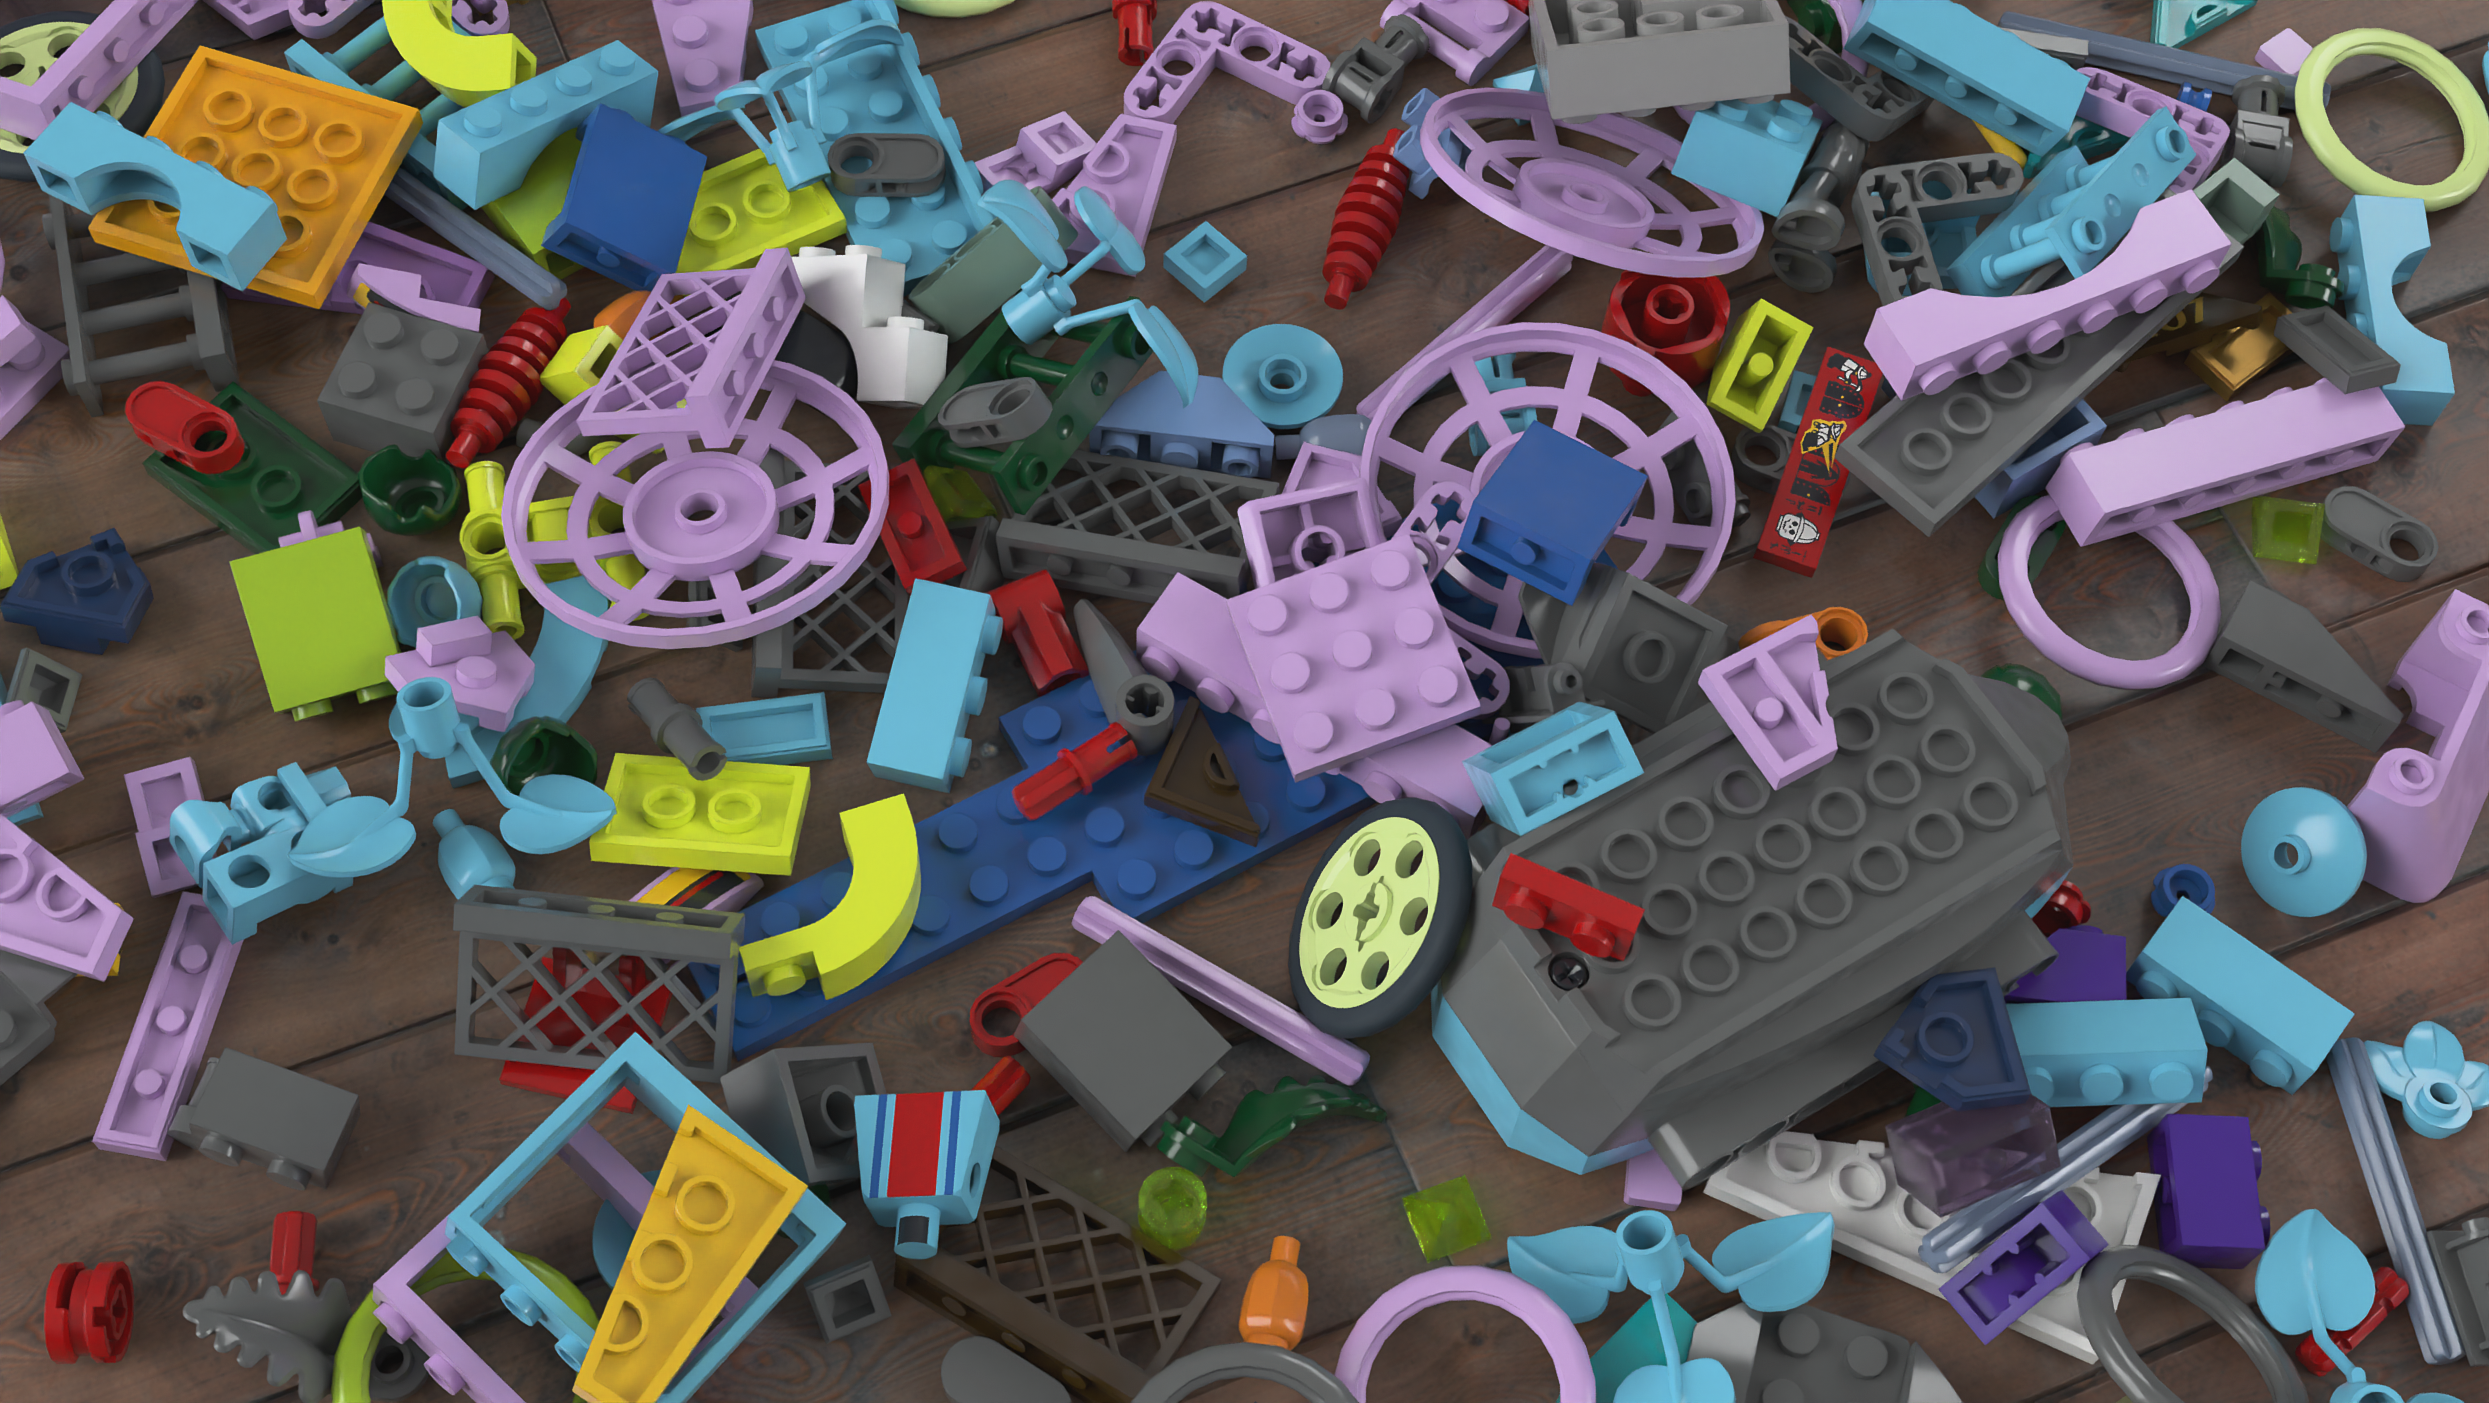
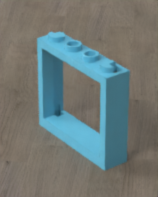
M636 1032L448 1216L445 1228V1235L451 1240L446 1246L450 1255L472 1275L477 1277L485 1271L505 1290L500 1295L502 1302L523 1323L533 1326L539 1321L559 1339L554 1346L557 1353L578 1373L595 1331L482 1227L623 1087H626L676 1134L687 1106L690 1105L789 1172ZM808 1188L780 1228L799 1247L677 1376L656 1403H686L836 1241L846 1223Z

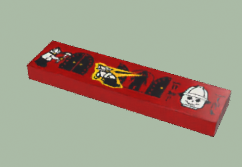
M1827 347L1753 558L1810 578L1813 577L1850 472L1835 459V455L1839 445L1868 419L1883 375L1876 362Z

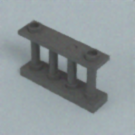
M49 194L51 213L43 214L42 222L48 244L52 250L56 249L70 353V359L61 361V369L69 395H80L91 417L104 415L100 384L193 366L195 371L206 370L215 392L223 391L231 382L240 386L226 294L220 288L223 281L132 253L83 262L80 238L91 236L88 227L97 213L92 216L87 213L74 215L70 204ZM176 268L179 269L181 274L187 273L188 285L179 286V293L90 310L87 286ZM185 316L188 322L194 321L196 333L187 335L186 342L102 359L96 358L93 336L95 334Z

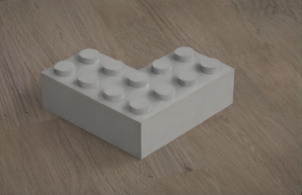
M1528 0L1531 45L1552 120L1562 119L1563 122L1569 124H1583L1595 120L1599 114L1620 112L1626 117H1644L1653 114L1656 108L1680 106L1684 110L1699 111L1713 107L1715 101L1739 99L1740 102L1746 104H1761L1773 100L1774 95L1791 93L1789 23L1777 0Z

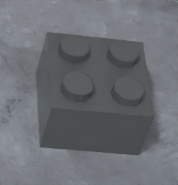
M369 302L317 399L333 441L375 453L388 445L395 444L398 445L403 453L413 457L421 456L426 449H430L436 454L438 459L451 466L452 464L448 461L446 453L456 438L451 431L450 424L456 411L459 410V404L464 393L469 390L468 385L473 374L479 370L478 364L480 360L489 352L484 335Z

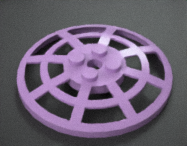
M1477 88L1447 94L1435 101L1426 113L1420 130V145L1426 160L1436 174L1466 201L1495 220L1536 241L1600 264L1643 274L1677 278L1722 275L1744 267L1755 256L1764 232L1762 214L1759 209L1688 181L1719 207L1717 209L1690 212L1672 194L1648 180L1661 165L1672 171L1683 143L1641 122L1617 113L1599 114L1595 120L1588 123L1569 124L1563 122L1562 119H1551L1545 93L1511 88ZM1483 118L1531 121L1535 141L1500 140L1486 143L1465 121ZM1555 126L1569 128L1604 139L1634 151L1639 155L1625 168L1599 156L1561 146L1558 142ZM1447 128L1471 150L1465 163V172L1450 159L1439 144L1437 138ZM1533 157L1540 159L1530 160L1519 169L1505 158ZM1490 166L1513 183V190L1511 191L1485 182L1482 178L1484 167ZM1648 199L1655 203L1657 206H1659L1667 214L1655 213L1654 208L1648 201ZM1732 224L1738 240V248L1736 250L1719 255L1698 252L1702 242L1701 228ZM1649 230H1679L1682 244L1677 247L1646 236ZM1634 247H1635V248H1638V249H1641V250H1644V251H1647V252H1650V253L1641 252V251H1637V250H1632V249H1629V248H1634Z
M1521 322L1489 327L1453 339L1425 355L1397 380L1380 402L1367 430L1360 462L1359 478H1364L1367 482L1381 543L1387 541L1378 510L1377 476L1381 461L1415 476L1413 487L1414 507L1433 484L1443 481H1455L1466 486L1476 498L1525 433L1523 431L1512 435L1500 413L1522 408H1552L1558 410L1552 429L1591 447L1589 444L1576 438L1581 417L1591 419L1611 431L1629 448L1614 456L1613 459L1637 471L1644 470L1648 476L1653 495V520L1632 516L1626 526H1619L1612 535L1614 538L1646 544L1638 559L1626 572L1641 580L1646 579L1662 557L1665 547L1704 551L1697 569L1682 591L1675 597L1689 605H1692L1698 599L1716 573L1731 534L1736 503L1734 472L1724 437L1708 408L1689 385L1659 359L1631 343L1594 329L1561 323ZM1518 352H1555L1573 356L1564 389L1525 386L1501 390L1492 394L1489 393L1474 362L1492 356ZM1597 363L1614 368L1643 384L1665 402L1678 419L1650 437H1647L1623 413L1601 400L1588 396ZM1452 373L1467 405L1457 410L1440 425L1428 441L1424 452L1421 453L1389 438L1395 423L1411 402L1435 381ZM1478 424L1491 448L1481 457L1474 472L1441 461L1452 443L1468 428ZM1692 439L1703 457L1710 481L1712 499L1710 527L1672 523L1674 516L1673 489L1662 458ZM1435 519L1424 534L1429 536L1434 542L1440 533ZM1435 542L1441 551L1446 549V545ZM1415 548L1422 566H1428L1426 555L1420 549ZM1457 549L1442 569L1444 573L1465 591L1485 603L1498 608L1491 630L1466 621L1439 604L1448 628L1464 639L1499 652L1530 658H1542L1534 640L1516 637L1522 614H1524L1518 598L1523 581L1508 574L1504 589L1495 588L1476 577L1457 560L1456 556L1466 553Z
M774 360L759 388L772 392L757 421L743 419L734 438L746 441L737 455L714 451L692 453L688 440L701 438L699 431L641 433L619 445L594 466L564 448L576 436L581 434L577 419L597 386L595 385L557 410L532 435L515 460L504 489L501 518L505 544L521 582L539 604L563 622L594 637L636 647L682 649L709 647L742 640L779 627L816 607L840 588L865 561L881 533L889 505V472L879 434L865 411L846 392L822 376L793 364ZM704 362L688 369L683 373L687 375L697 370L703 365ZM650 363L630 373L628 378L646 370L647 368L655 365V363ZM669 379L644 394L647 396L673 381ZM631 399L608 412H615L634 403V401ZM797 399L815 407L836 421L854 440L858 450L824 467L821 459L807 444L781 429L795 400ZM675 403L665 409L677 408V405ZM664 447L668 460L646 472L635 484L616 477L619 472L635 460ZM770 448L792 460L806 477L774 489L770 478L759 465ZM550 468L580 485L575 492L568 511L566 529L568 540L528 542L526 531L529 506L540 479L546 470ZM868 470L871 481V510L868 521L854 545L825 543L834 521L835 496L833 489ZM599 496L623 506L625 532L588 538L589 518ZM815 498V519L806 540L777 534L780 520L779 512ZM701 510H711L715 513L710 518L702 521L687 519L693 513ZM634 554L638 561L648 568L649 571L629 590L610 578L597 564L596 560ZM761 555L790 561L772 577L750 589L741 590L735 572L747 567ZM575 562L579 572L589 584L609 600L616 602V604L599 617L566 603L541 580L534 564ZM810 564L834 566L805 590L776 606L751 615L749 605L757 603L786 587L800 576ZM674 580H710L716 599L693 602L666 601L657 598ZM642 613L676 618L704 617L722 613L725 622L708 626L671 629L628 625Z

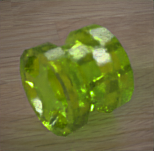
M1165 1167L1154 1171L1144 1180L1139 1191L1138 1224L1141 1232L1171 1250H1179L1190 1246L1200 1237L1205 1226L1207 1211V1192L1202 1181L1193 1172L1181 1167ZM1167 1198H1170V1201L1165 1202L1163 1205H1160L1162 1201H1164Z

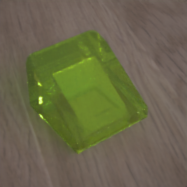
M2253 497L2251 507L2253 557L2316 565L2325 504L2272 497Z

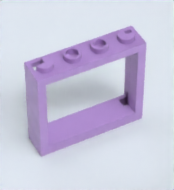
M114 0L31 87L0 76V128L36 140L70 102L94 112L198 0Z
M587 1122L556 1154L604 1201L608 1199L636 1232L654 1186ZM447 1216L373 1284V1301L379 1307L372 1313L387 1327V1333L393 1339L403 1344L410 1337L430 1357L424 1363V1367L434 1380L450 1394L455 1395L462 1388L476 1403H526L410 1289L418 1279L448 1252L446 1246L451 1240L445 1235ZM747 1277L744 1278L719 1313L724 1319L695 1347L670 1384L759 1290Z

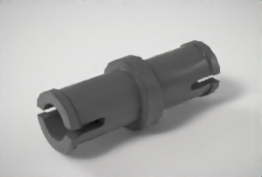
M657 678L642 679L630 689L627 701L631 704L628 705V708L638 715L651 729V738L659 749L665 753L674 754L696 780H708L721 772L727 762V757L724 755V753H727L726 749L702 727L701 716L690 705L679 703Z

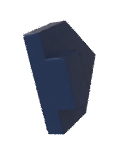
M112 528L91 536V544L63 555L56 556L51 551L27 560L2 601L0 608L4 621L36 627L40 643L43 645L103 655L110 641L129 644L154 596L150 582L141 568L137 567L126 550L125 543L116 529Z
M1995 967L1937 974L1924 982L1894 1026L1890 1028L1873 1055L1958 1112L2025 1104L2031 1095Z

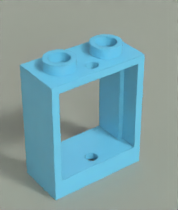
M1577 702L1462 761L1490 820L1519 836L1644 773L1615 711L1583 702ZM1575 780L1578 785L1576 793L1573 795L1565 794L1563 785Z

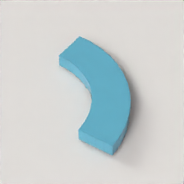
M583 575L546 584L554 594L566 603L596 617L602 615L611 606V600L594 589ZM544 607L542 629L537 644L530 656V659L535 663L533 685L526 697L520 698L514 709L513 719L505 732L485 728L472 736L489 763L501 737L518 722L534 716L540 718L549 716L566 723L572 717L592 688V678L599 666L603 652L607 650L609 640L594 637L563 622ZM460 743L453 753L445 757L448 777L453 789L484 779Z

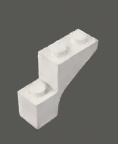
M847 245L845 255H835L836 251L828 248L800 247L799 257L791 258L806 296L804 303L838 327L848 338L857 364V401L895 409H921L945 380L948 335L924 330V320L901 316L906 264L881 258L882 249L873 246Z

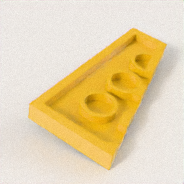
M688 1105L580 1368L572 1392L588 1403H656L803 1197L808 1185Z

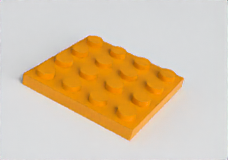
M200 45L143 138L147 136L156 137L167 144L175 154L193 163L204 161L216 168L224 178L244 188L247 186L257 187L268 194L278 207L277 214L287 240L246 288L320 309L419 133L423 121L418 108ZM145 199L120 202L97 212L88 227L95 243L215 278L191 265L176 232L180 211L171 205Z

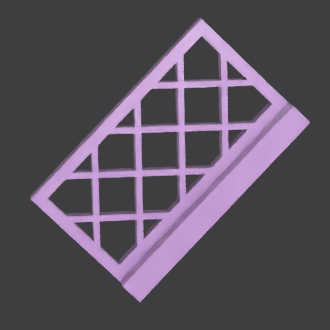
M788 248L765 249L755 268L662 274L577 419L582 435L600 436L699 431L705 448L729 447L806 299ZM739 291H742V293H741L740 295H738V296H736V297H734V298H732V299H730V300H728V301H725V300H724L725 298H727V297H729V296H731V295H733V294H735V293H737V292H739ZM691 294L670 305L675 295ZM710 306L713 307V309L691 319L690 321L686 320L692 315ZM673 325L676 327L666 332L665 334L649 341V339L652 336L666 330L667 328ZM724 325L722 330L714 333L713 335L707 338L704 336L705 334ZM690 342L693 343L690 347L669 358L665 356ZM652 362L655 363V365H653V366L647 368L646 370H644V371H642V372H640V373H638V374H636V375H634V376L628 378V376H629L630 373H632V372H634V371H636V370H638V369H640V368H642V367H644V366H646V365H648V364H650V363H652ZM704 362L703 365L697 370L687 375L683 373L688 369ZM669 379L673 381L647 396L644 394ZM684 398L687 401L685 408L665 409ZM631 399L634 401V403L619 411L608 412Z

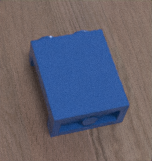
M600 103L578 125L575 137L582 144L562 212L547 225L541 246L635 291L646 290L652 292L662 274L676 273L708 156L688 147L683 140L675 136L664 135L636 121L629 113L623 110L610 108Z
M1534 420L1474 499L1457 548L1573 606L1584 588L1593 563L1619 526H1626L1632 517L1648 476Z

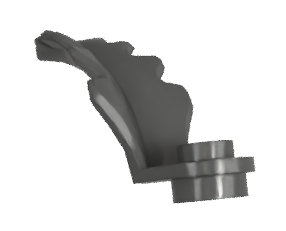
M298 1270L292 1276L286 1293L282 1295L276 1274L271 1271H264L259 1275L255 1292L252 1291L248 1281L244 1277L239 1276L231 1280L227 1295L224 1296L218 1286H211L208 1288L203 1299L190 1301L183 1308L184 1317L196 1324V1335L199 1338H207L216 1333L214 1342L216 1351L228 1353L236 1346H241L237 1358L240 1366L252 1368L260 1359L268 1356L267 1381L270 1385L280 1387L294 1374H298L299 1397L303 1403H318L331 1393L334 1356L347 1322L353 1315L346 1289L340 1279L330 1278L320 1295L316 1297L309 1274ZM387 1329L381 1336L371 1362L369 1380L371 1400L383 1402L402 1401L414 1395L425 1384L429 1373L424 1367V1363L430 1357L410 1337L401 1344L387 1333ZM392 1353L403 1354V1364L396 1372L391 1374L381 1373L382 1362L388 1355Z

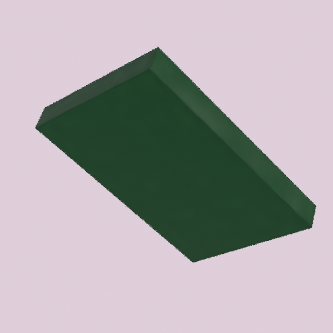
M231 382L209 403L226 411L234 418L244 440V453L235 466L219 474H205L195 471L157 450L142 463L148 475L254 554L281 548L278 537L301 532L298 513L311 510L318 527L337 522L363 498L358 473L234 382ZM218 430L206 432L197 439L195 449L202 452L216 450L225 443L227 434Z

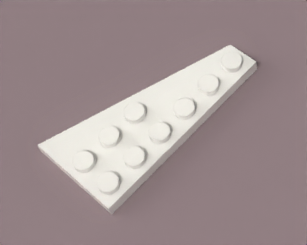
M1784 1131L1710 1176L1703 1193L1764 1220L1796 1214L1831 1212L1835 1225L1831 1250L1947 1300L1938 1289L2007 1231L1947 1273L1933 1272L1929 1264L1921 1260L1918 1248L1922 1245L1923 1236L2030 1162L2028 1159L1922 1147L1919 1152L1885 1148V1143L1866 1140H1859L1857 1144L1817 1140L1814 1134ZM2097 1167L2063 1192L2108 1242L2109 1245L2102 1250L2105 1251L2118 1245H2138L2161 1175L2136 1172L2134 1176L2100 1173ZM2081 1267L2008 1328L2093 1365L2099 1358L2092 1349L2080 1321L2076 1297L2083 1269ZM2126 1279L2120 1280L2112 1290L2115 1312Z

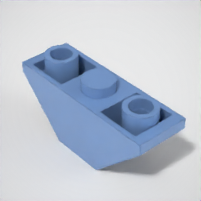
M1158 371L1119 396L1089 433L1090 452L1100 453V455L1119 456L1246 478L1260 477L1270 479L1274 447L1273 433L1220 377L1198 375L1193 402L1183 409L1182 399L1167 371Z

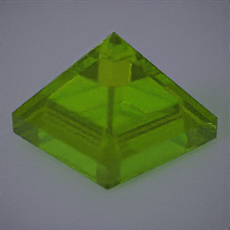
M930 465L924 470L926 482L945 522L993 516L995 518L998 515L997 509L966 471Z
M1465 1175L1402 1197V1204L1427 1263L1491 1240L1492 1236Z

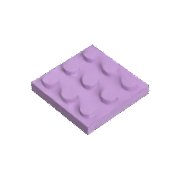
M1409 533L1226 600L1227 609L1295 783L1480 715V703Z

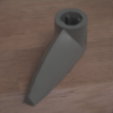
M1081 599L1073 609L1081 647L1095 690L1109 723L1118 722L1128 733L1119 739L1118 742L1123 745L1132 740L1138 755L1141 756L1157 754L1166 748L1173 733L1174 696L1172 689L1160 678L1148 675L1133 651L1107 618L1089 600Z

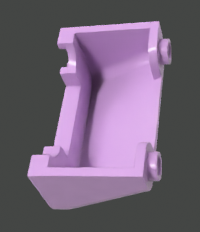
M2457 589L2452 592L2398 661L2388 683V686L2398 691L2403 687L2410 696L2412 712L2406 723L2435 737L2428 755L2410 748H2395L2384 753L2373 767L2366 784L2347 806L2358 821L2365 838L2367 863L2363 880L2402 900L2412 903H2424L2435 898L2450 882L2489 792V605Z

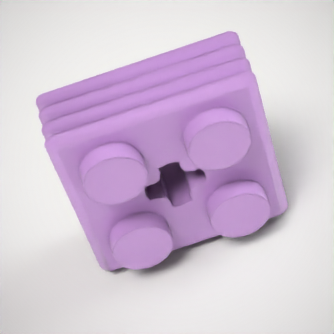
M1355 478L1251 500L1238 509L1239 521L1255 589L1315 568L1312 562L1304 561L1301 550L1308 546V538H1312L1315 547H1326L1328 552V558L1319 562V566L1381 544L1367 482L1364 478Z

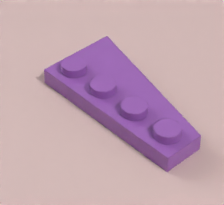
M368 222L320 309L363 314L364 309L347 296L348 283L359 263L420 274L419 298L472 308H479L495 276L492 271L478 261ZM225 282L220 287L230 299L313 308L249 288H245L242 292Z

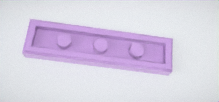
M183 891L92 1140L100 1150L161 1161L167 1160L174 1140L167 1132L180 1105H186L243 943V940L233 945L231 944L203 902V895Z

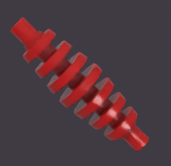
M1392 128L1388 130L1383 144L1372 146L1367 151L1362 164L1355 172L1353 180L1347 186L1335 210L1331 237L1329 238L1326 251L1327 256L1325 257L1322 274L1329 283L1324 296V302L1333 309H1344L1351 292L1361 291L1367 286L1372 273L1376 270L1382 255L1386 252L1391 239L1397 231L1407 188V180L1410 174L1409 168L1393 158L1395 145L1404 133L1401 129Z
M565 297L560 300L559 306L554 310H546L543 307L526 309L517 319L516 323L512 324L503 337L482 357L478 364L479 370L473 374L468 385L469 390L464 393L459 404V410L456 411L450 424L451 431L456 438L446 453V457L451 464L459 468H467L477 452L490 453L494 451L502 442L503 437L510 433L517 422L537 402L544 387L539 380L540 375L567 338V329L562 321L571 309V305Z

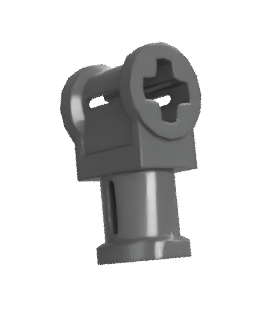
M1404 14L1391 16L1384 25V33L1374 43L1363 37L1351 51H1344L1336 58L1326 73L1321 89L1335 94L1340 99L1360 110L1361 118L1372 124L1384 114L1393 97L1402 88L1404 68L1412 60L1421 59L1430 48L1429 38L1424 33L1420 24L1411 17Z
M2253 75L2239 80L2233 87L2232 101L2237 106V113L2229 127L2230 133L2221 154L2219 167L2221 169L2235 157L2260 179L2267 180L2270 187L2275 188L2281 187L2284 183L2293 153V140L2289 137V118L2278 116L2279 107L2285 98V87L2280 84L2277 78L2269 75ZM2264 91L2266 93V97L2261 98L2262 92Z

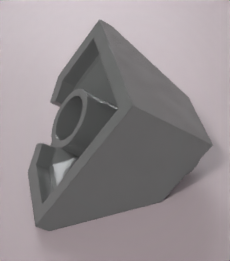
M873 1043L773 1049L720 1077L730 1118L793 1176L808 1186L851 1182L860 1177L854 1109L855 1096L887 1094Z

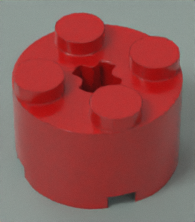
M1624 270L1611 291L1601 332L1627 341L1659 359L1692 389L1711 376L1730 314L1729 296L1717 276L1677 278ZM1609 367L1622 381L1626 391L1632 395L1645 397L1654 394L1643 384Z

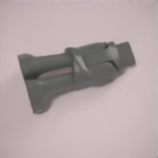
M1836 119L1821 136L1810 163L1802 169L1800 173L1802 186L1791 200L1781 208L1771 230L1776 240L1768 252L1769 263L1776 275L1788 286L1803 292H1822L1830 287L1837 273L1836 259L1828 249L1837 246L1844 232V216L1839 209L1845 197L1861 176L1862 161L1870 146V141L1857 136Z

